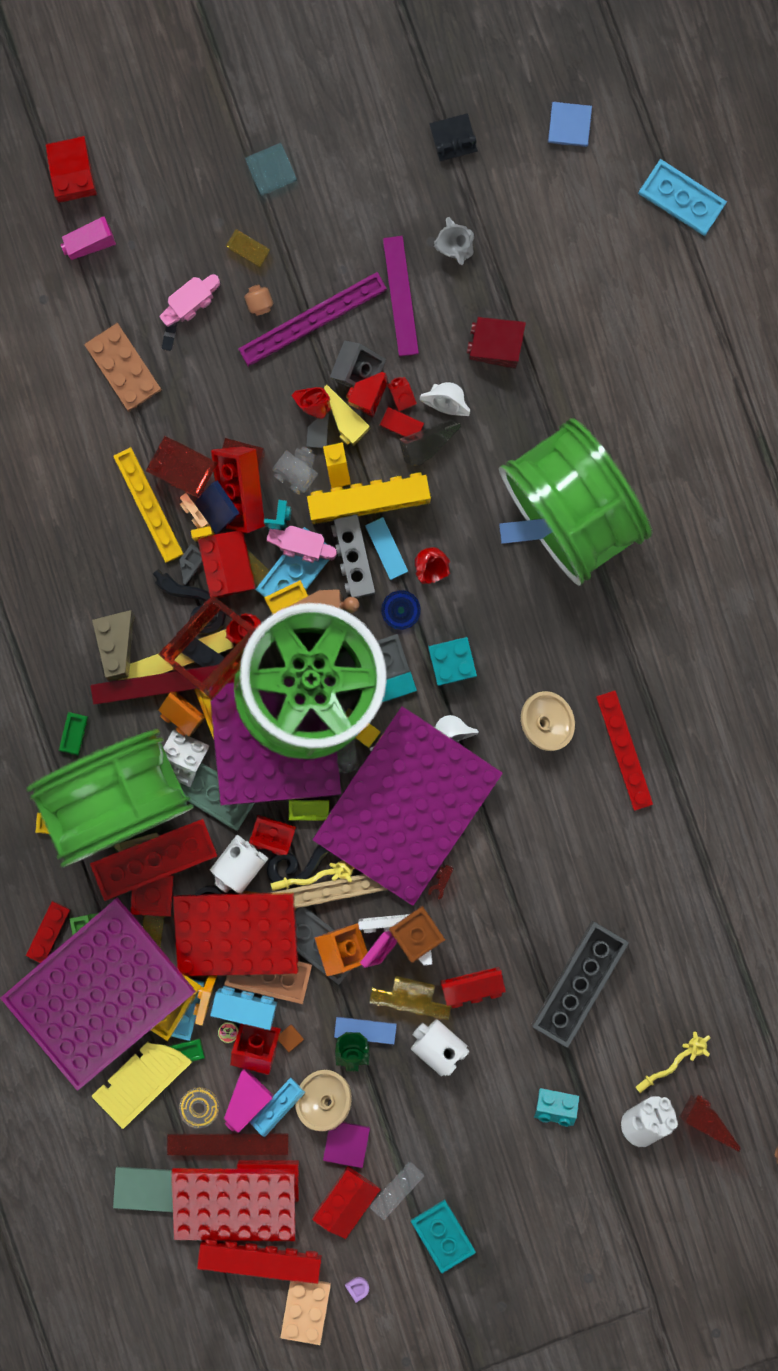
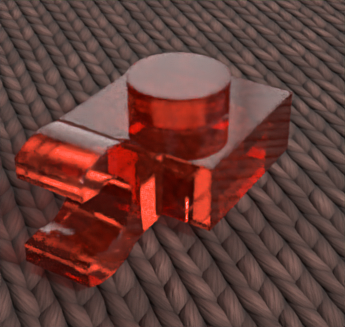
M446 864L444 868L440 867L436 876L439 881L436 885L429 888V895L432 894L434 889H438L440 891L438 899L443 897L444 889L454 869L452 866Z

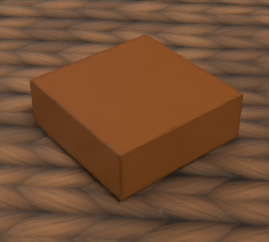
M292 1024L280 1033L278 1039L288 1052L292 1051L304 1040L303 1036Z

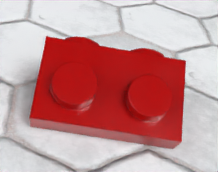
M258 815L249 844H252L257 849L265 848L271 850L276 855H287L296 827Z

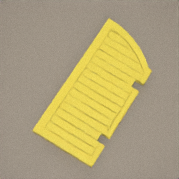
M147 1041L139 1049L143 1055L139 1058L137 1054H134L108 1079L111 1086L107 1088L103 1084L92 1095V1098L124 1129L192 1063L187 1056L174 1048Z

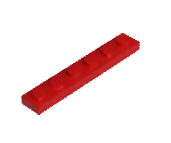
M616 690L596 696L633 811L653 805Z

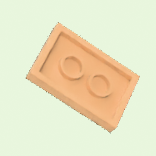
M290 1281L280 1338L316 1345L321 1344L331 1283L318 1281V1284Z

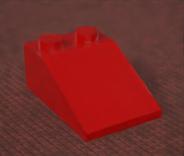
M85 136L46 144L53 191L58 203L97 195Z

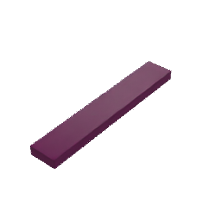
M403 236L383 238L399 357L417 355L419 352Z

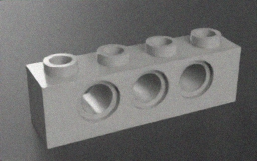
M357 514L334 519L335 525H331L333 537L338 536L339 544L336 545L338 556H342L344 562L340 564L342 576L347 575L348 583H345L347 595L359 598L375 594ZM345 533L353 534L354 539L351 543L343 541L342 537ZM355 552L358 554V560L353 563L349 562L347 555ZM354 572L362 573L363 578L360 582H354L351 579Z

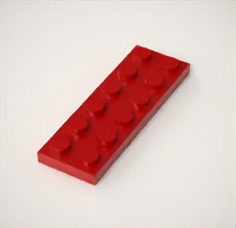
M201 819L92 862L90 865L103 899L106 901L215 858L218 855L204 819Z

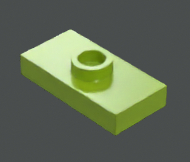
M289 800V820L325 821L329 815V800Z

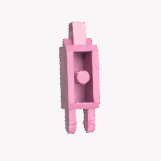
M215 274L210 275L203 281L200 278L193 277L169 296V307L160 315L163 323L169 327L179 320L182 322L184 320L189 321L196 315L198 309L201 307L203 309L212 302V293L221 284L218 276Z
M294 526L287 527L285 531L269 530L267 542L280 547L283 555L293 558L295 555L301 556L303 561L309 563L319 562L320 558L332 561L337 557V549L324 544V538L321 534Z

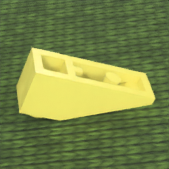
M326 385L324 390L331 399V411L341 434L339 437L347 445L351 443L354 446L370 430V426Z

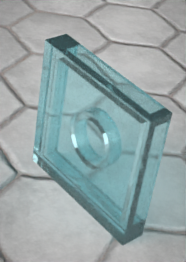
M282 143L245 158L260 196L297 181Z

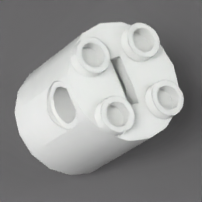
M236 835L210 869L215 875L216 882L214 884L226 893L233 889L242 894L269 858L260 851L258 852L248 841Z
M435 1019L428 1027L422 1023L412 1034L417 1040L411 1047V1050L440 1076H449L455 1070L456 1066L454 1064L457 1060H463L469 1053L467 1045L438 1019ZM445 1049H447L450 1053V1057L448 1059H446L443 1055Z
M650 1097L627 1110L621 1121L622 1132L625 1138L637 1147H646L670 1134L678 1125L671 1102L665 1097Z

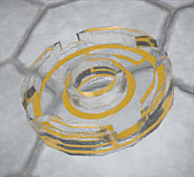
M202 1087L187 1091L179 1104V1113L182 1121L196 1129L211 1125L219 1112V1102L215 1094ZM202 1103L205 1107L204 1112L196 1113L193 1109L194 1104Z

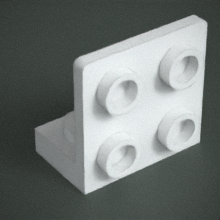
M173 730L163 748L178 782L191 787L196 772L209 749V745L187 735L183 736L178 731Z

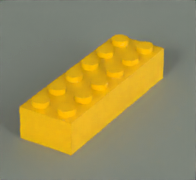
M421 472L410 474V477L402 479V476L390 478L388 482L382 483V480H374L370 482V485L366 486L358 483L350 485V489L343 490L342 487L331 488V492L323 493L320 490L311 492V496H307L312 524L334 521V519L356 514L357 516L429 504L431 500L427 476L422 475Z

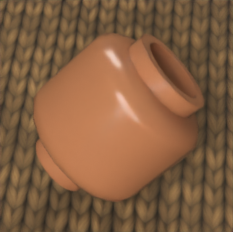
M260 284L248 288L249 292L246 293L244 299L249 312L259 316L271 311L270 308L273 306V300L269 289L266 287L261 288Z

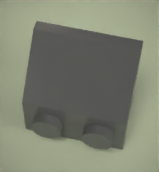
M344 340L330 378L344 386L354 388L356 382L380 373L386 359L360 343Z

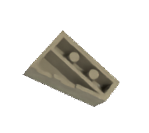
M132 610L92 620L105 678L109 682L129 677L133 622L135 618Z

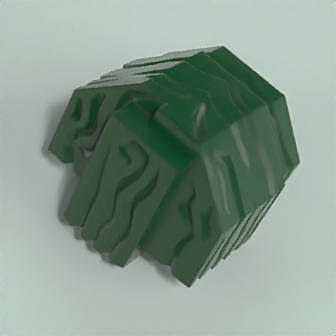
M346 1032L339 1036L335 1049L336 1066H345L346 1071L354 1072L359 1071V1065H369L370 1049L367 1038L360 1032Z

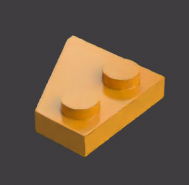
M217 975L208 976L205 986L199 989L197 998L201 999L200 1004L196 1003L193 1015H196L195 1024L203 1025Z

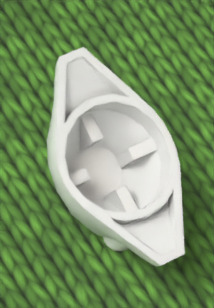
M454 383L434 384L430 392L420 396V401L442 413L459 416L470 415V409L464 401L463 390Z
M450 715L441 718L435 727L456 742L479 733L477 729L465 725L460 718Z

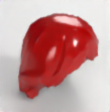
M430 547L423 549L415 558V574L422 584H430L449 576L450 560L439 548Z
M241 614V616L235 617L227 626L225 638L235 644L247 645L254 632L262 623L255 615Z

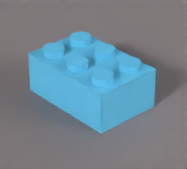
M223 986V988H219L216 991L210 1016L263 1029H271L278 1003L274 1001V997L262 995L261 998L255 997V993L245 990L242 993L234 992L235 988Z

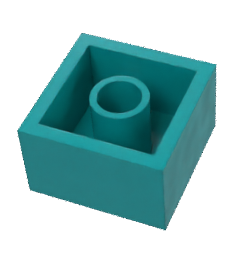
M467 637L428 646L437 686L477 676Z

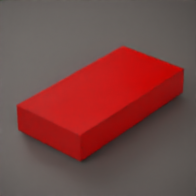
M388 407L380 426L416 442L424 423Z

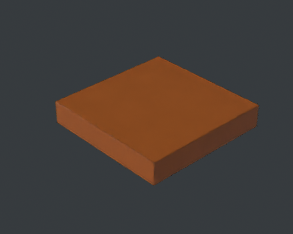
M423 906L389 928L411 963L445 941V938Z

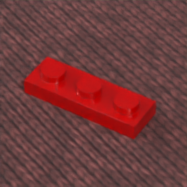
M55 901L51 902L26 954L27 957L41 963L49 956L71 909Z

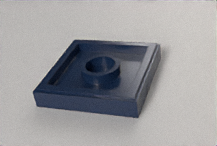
M218 481L213 482L194 502L215 534L221 533L240 514Z

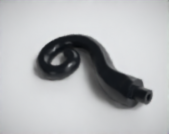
M158 569L153 573L157 579L155 584L167 594L176 597L200 599L207 602L214 609L215 620L210 625H202L198 620L201 614L205 616L211 615V610L208 607L202 605L193 609L190 614V622L198 633L211 635L222 629L225 624L226 612L218 598H210V593L204 589L178 584L167 572L163 575Z
M318 845L305 869L299 875L287 878V880L311 878L325 856L331 852ZM290 852L287 855L275 854L269 860L267 875L272 883L284 880L277 871V866L282 860H287L290 864L285 871L287 875H292L297 871L298 860ZM292 884L289 885V889L299 887L301 885Z

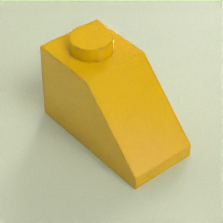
M343 443L323 446L331 488L351 485Z

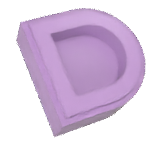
M356 1277L345 1284V1287L356 1303L366 1297L369 1292V1284L362 1277Z

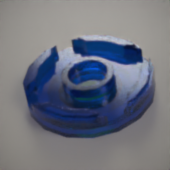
M404 590L391 592L385 597L381 608L383 620L388 626L397 630L411 628L417 623L421 612L419 600L414 594Z

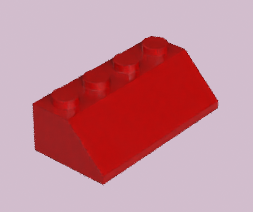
M233 447L211 450L214 479L220 483L240 513L226 528L249 533L264 527V512L256 449Z

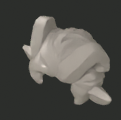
M447 217V227H444L438 234V238L434 241V247L444 255L456 258L458 263L463 265L464 261L473 255L472 242L474 233L472 230L467 229L466 226L455 224L450 217Z

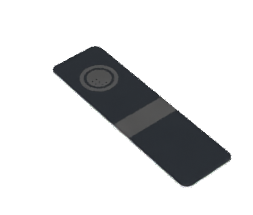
M178 321L169 327L166 326L161 347L163 350H172Z

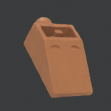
M319 590L291 605L324 604L354 613L359 608V601L355 597H348L343 601L340 590Z

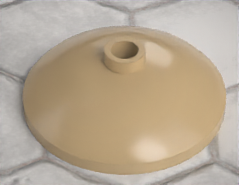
M543 691L532 695L524 703L521 712V724L525 735L533 745L542 750L555 751L565 747L570 742L575 730V719L570 706L561 696L553 692Z
M319 1070L307 1076L300 1085L306 1093L295 1104L299 1119L305 1126L316 1131H329L336 1128L345 1120L351 1107L352 1096L347 1081L340 1074L330 1070Z

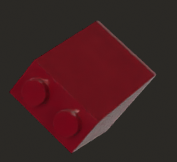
M478 317L477 323H472L470 334H474L473 342L468 343L467 353L470 354L469 360L516 369L526 322Z

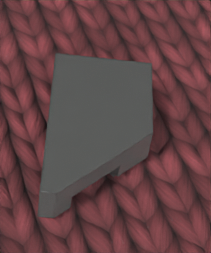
M329 412L326 413L323 419L318 418L308 426L307 448L323 449V446H327Z
M190 544L180 558L183 583L185 585L189 583L203 563L200 549L193 544Z

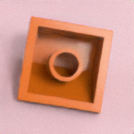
M170 692L158 710L162 713L160 717L167 723H174L177 726L176 730L183 736L186 734L192 736L206 719L204 714L178 692Z
M358 923L315 937L327 976L343 973L362 965L360 962L368 953Z

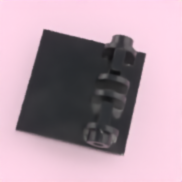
M468 113L429 123L440 162L478 152L476 137L473 135Z

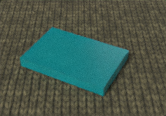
M445 1199L411 1219L412 1225L441 1274L476 1253Z

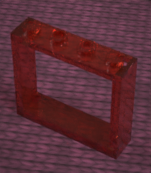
M212 595L158 655L212 701L240 670L244 651L256 629ZM221 610L248 633L205 681L201 683L177 663L175 659Z

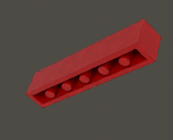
M214 1239L201 1241L197 1269L318 1284L322 1255H318L316 1251L300 1253L297 1249L286 1248V1251L278 1250V1247L275 1246L260 1248L257 1244L246 1243L243 1246L237 1245L238 1243L235 1241H226L225 1243L217 1242L218 1240Z

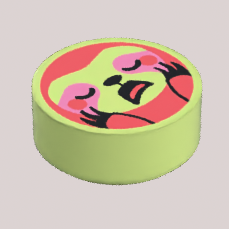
M232 1022L223 1023L218 1030L219 1038L225 1043H231L236 1040L238 1027Z

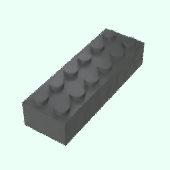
M592 920L533 1020L532 1027L568 1048L629 942Z

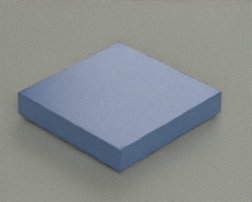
M552 102L548 143L587 147L592 106Z

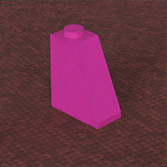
M104 216L63 236L64 243L61 244L64 255H68L73 260L116 245L111 228Z
M242 1069L224 1117L226 1120L225 1125L231 1131L236 1130L238 1133L273 1098V1094L247 1069Z

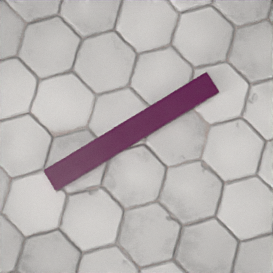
M378 272L238 349L249 367L387 291V288Z

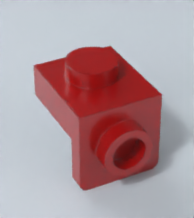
M405 377L395 378L391 383L387 384L398 411L417 404L410 384Z

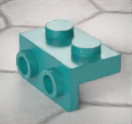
M278 501L276 520L264 519V524L269 530L286 529L287 520H291L292 512L291 506L288 505L287 501Z
M540 1088L534 1118L539 1119L541 1122L551 1121L561 1126H573L577 1118L579 1096Z

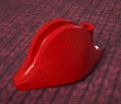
M313 387L297 390L291 395L297 405L305 413L313 417L323 419L326 413L331 410V399L323 388Z

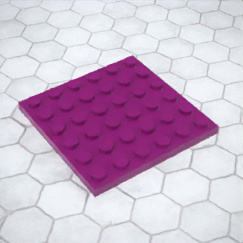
M329 677L324 679V683L330 687ZM290 678L283 680L286 687L294 685ZM310 679L305 680L309 681V685H312L313 682ZM234 683L209 685L220 806L341 795L337 752L320 758L296 759L269 750L259 743L244 726L235 704ZM258 690L264 706L278 720L286 695ZM297 695L294 697L295 703L299 705L304 704L302 696ZM315 696L316 703H325L323 696ZM312 709L308 710L295 728L296 731L307 733L322 732L330 729Z

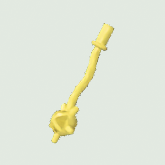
M344 860L339 861L337 864L330 863L329 866L333 869L320 871L309 879L287 880L284 877V880L271 883L272 891L282 888L289 889V885L292 884L310 885L326 875H334L332 877L333 881L340 878L352 882L350 876L355 868Z
M693 1032V1038L689 1043L682 1045L683 1048L688 1049L680 1053L667 1070L653 1074L650 1077L646 1075V1079L638 1084L636 1089L641 1093L650 1085L653 1086V1081L673 1073L680 1061L690 1054L691 1061L696 1056L703 1054L709 1057L710 1053L707 1051L706 1042L710 1039V1036L701 1038L698 1037L697 1032Z

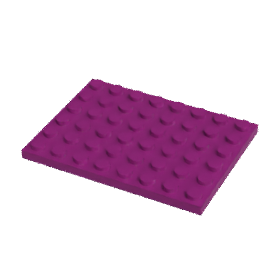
M401 706L312 840L413 906L503 772Z
M116 898L0 999L78 1091L196 991L123 903Z

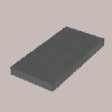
M398 634L377 640L384 658L386 680L410 672ZM348 651L338 653L334 662L335 667L357 668ZM329 678L330 686H334L333 679ZM355 690L336 693L335 696H340Z
M306 907L297 908L295 910L297 953L326 975L315 937L334 931V929ZM350 970L328 977L339 985Z

